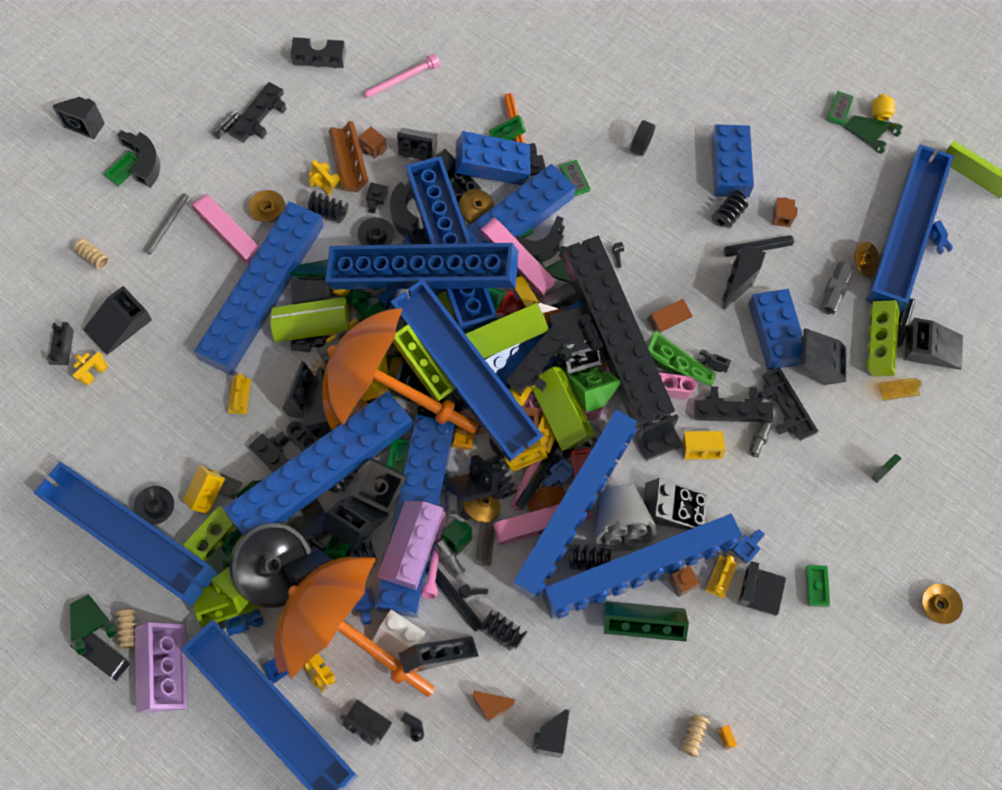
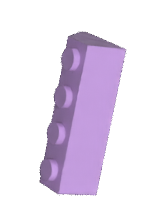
M405 501L377 578L417 590L443 517L442 507L424 501Z
M146 623L135 628L136 713H159L188 709L186 655L181 651V648L186 645L184 624Z

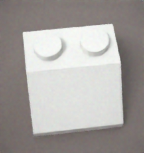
M391 610L380 625L373 642L400 660L398 653L415 644H422L426 638V632Z

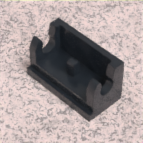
M62 322V327L52 323L54 331L50 354L47 355L48 364L69 365L74 330L68 322Z

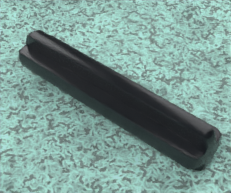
M913 298L909 299L907 306L900 313L897 347H901L915 305V299Z

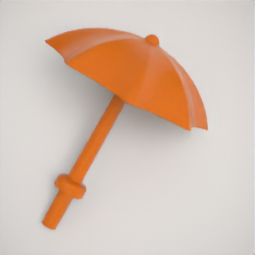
M403 308L383 311L368 317L349 330L336 346H329L327 353L330 358L323 378L322 401L331 430L338 424L344 425L353 408L374 379L435 413V420L438 423L444 425L449 421L471 434L475 433L478 423L453 410L455 403L445 400L441 404L378 370L386 351L396 335V326Z
M346 557L332 560L311 572L298 586L289 588L288 594L290 597L287 599L278 620L274 638V657L279 674L287 671L290 679L295 677L311 658L330 644L335 633L339 631L391 670L390 678L395 683L400 684L405 681L426 697H429L435 689L434 685L416 672L404 674L400 660L344 621L363 596L367 576L376 558Z

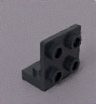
M325 278L292 279V305L328 300L330 286L325 282Z
M671 414L666 415L656 423L651 421L642 426L643 428L637 442L646 461L682 447L683 444L674 429L679 419L677 414L673 416Z
M479 455L471 456L468 474L444 479L443 484L461 501L470 502L497 494L500 473Z
M751 561L746 567L738 605L777 616L780 610L786 577L758 569L760 563Z
M356 700L346 716L341 714L339 717L343 721L341 725L353 734L356 731L361 734L359 737L371 746L373 743L379 745L393 724L359 700Z

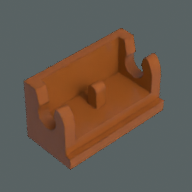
M681 299L652 313L647 320L654 331L661 333L693 316L684 299Z

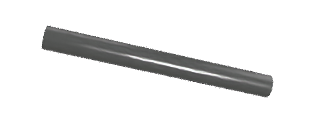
M183 193L145 249L147 254H152L188 200L189 196Z

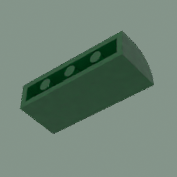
M604 601V634L687 641L689 621L686 609Z

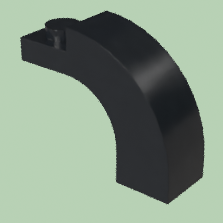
M120 130L117 137L121 145L140 154L139 161L131 171L135 181L151 188L160 172V159L152 141L141 132L135 136L131 132L126 133Z
M400 181L391 194L390 212L395 229L405 238V233H402L404 227L408 223L419 227V220L407 209L408 203L413 199L409 183L407 182L405 186Z
M557 216L550 233L541 240L532 241L519 236L516 239L536 260L540 259L542 262H545L559 252L558 248L563 245L564 218Z

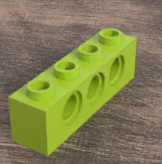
M896 300L874 301L873 309L869 310L872 324L868 326V334L871 336V340L867 343V351L870 355L869 359H866V369L870 371L872 377L895 376L899 307Z
M218 506L182 546L206 562L218 547L222 548L230 532L237 533L238 530L228 519L224 509ZM222 528V532L219 535H213L216 529ZM202 544H208L206 550L199 551Z

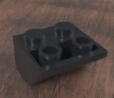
M408 128L400 129L397 132L398 154L405 158H417L422 161L434 158L438 144L437 134Z

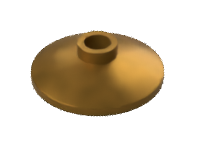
M480 189L468 190L459 201L460 212L463 218L470 223L475 222L494 207V202L490 195ZM475 202H479L481 206L477 207Z
M263 190L256 193L250 199L248 208L254 219L260 222H270L280 217L285 209V202L278 192Z
M864 241L857 245L854 259L860 274L869 278L874 275L879 260V253L871 242Z
M493 495L470 502H463L466 514L479 523H490L500 513V502L494 499Z
M934 584L928 587L922 596V607L925 614L936 623H953L962 614V599L959 593L949 585ZM937 602L942 604V609L937 606Z

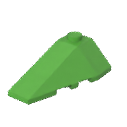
M657 331L646 341L656 367L678 375L692 377L695 381L709 386L713 385L716 376L714 372Z
M558 361L553 364L554 367H559ZM596 366L570 374L565 373L581 407L586 412L596 411L598 408L604 407L620 385V380L611 372L605 371L603 373L598 371Z

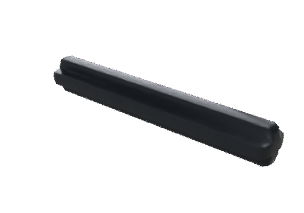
M792 235L729 245L724 247V255L726 257L735 256L738 251L742 252L744 245L761 251L792 246L794 238Z
M554 449L550 450L548 458L542 461L516 501L515 506L520 510L525 509L554 464L551 460L555 452Z
M437 568L435 583L475 632L479 631L482 625L481 620L441 570Z

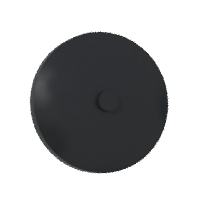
M266 523L248 530L239 538L230 557V576L236 591L246 601L259 607L277 608L285 606L287 599L290 597L288 594L289 588L298 586L301 582H290L284 568L311 553L307 542L295 529L284 524Z

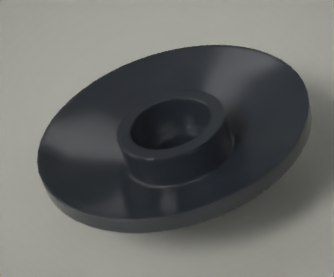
M380 217L369 218L362 222L358 228V239L362 245H390L394 238L393 226L389 221Z
M147 487L135 498L134 513L151 525L160 524L171 516L174 510V498L164 487ZM158 504L159 508L157 510H153V506Z

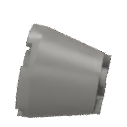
M612 483L606 485L605 490L598 497L595 527L597 545L604 546V549L607 551L611 548V551L618 552L633 550L632 546L642 542L644 544L650 543L656 536L655 523L635 484L616 485Z

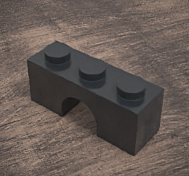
M293 37L290 53L292 64L298 66L344 68L346 55L345 41L327 39L325 48L314 50L312 49L310 38Z

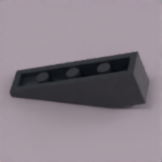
M473 636L415 644L398 653L404 674L420 672L479 656Z

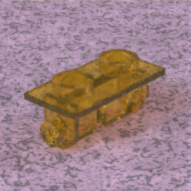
M917 378L878 383L883 401L920 396L919 387H922L921 380Z

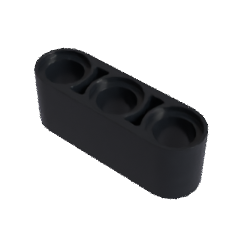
M298 421L291 422L287 426L286 431L290 441L302 452L307 449L306 445L308 443H315L319 440ZM295 430L301 431L299 435H292Z
M92 634L82 638L85 643L84 648L86 652L81 655L117 681L129 667L130 663Z

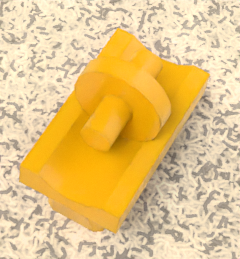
M316 160L311 161L312 168L308 174L310 178L308 184L311 187L317 186L322 188L327 195L332 194L333 188L339 185L340 177L337 174H328L330 168L326 162L319 164Z
M99 351L87 362L86 360L91 357L88 352L82 357L78 353L74 356L78 361L73 366L76 369L81 365L83 366L73 374V378L77 382L81 381L86 386H89L95 380L89 373L91 369L95 368L101 374L108 369V365Z

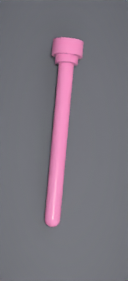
M432 54L425 59V62L365 91L364 96L367 98L427 68L435 69L440 66V62L437 56Z
M443 508V517L434 542L441 538V533L444 530L445 508ZM434 547L432 548L427 582H425L421 590V596L426 599H436L438 593L435 580L439 554Z

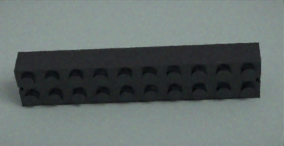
M599 235L584 240L582 244L578 242L564 247L560 254L581 305L585 307L587 314L591 315L593 320L591 322L596 326L600 335L599 339H602L604 347L601 349L607 366L610 372L620 380V385L617 389L629 417L637 421L635 428H640L648 422H655L666 415L674 413V406Z

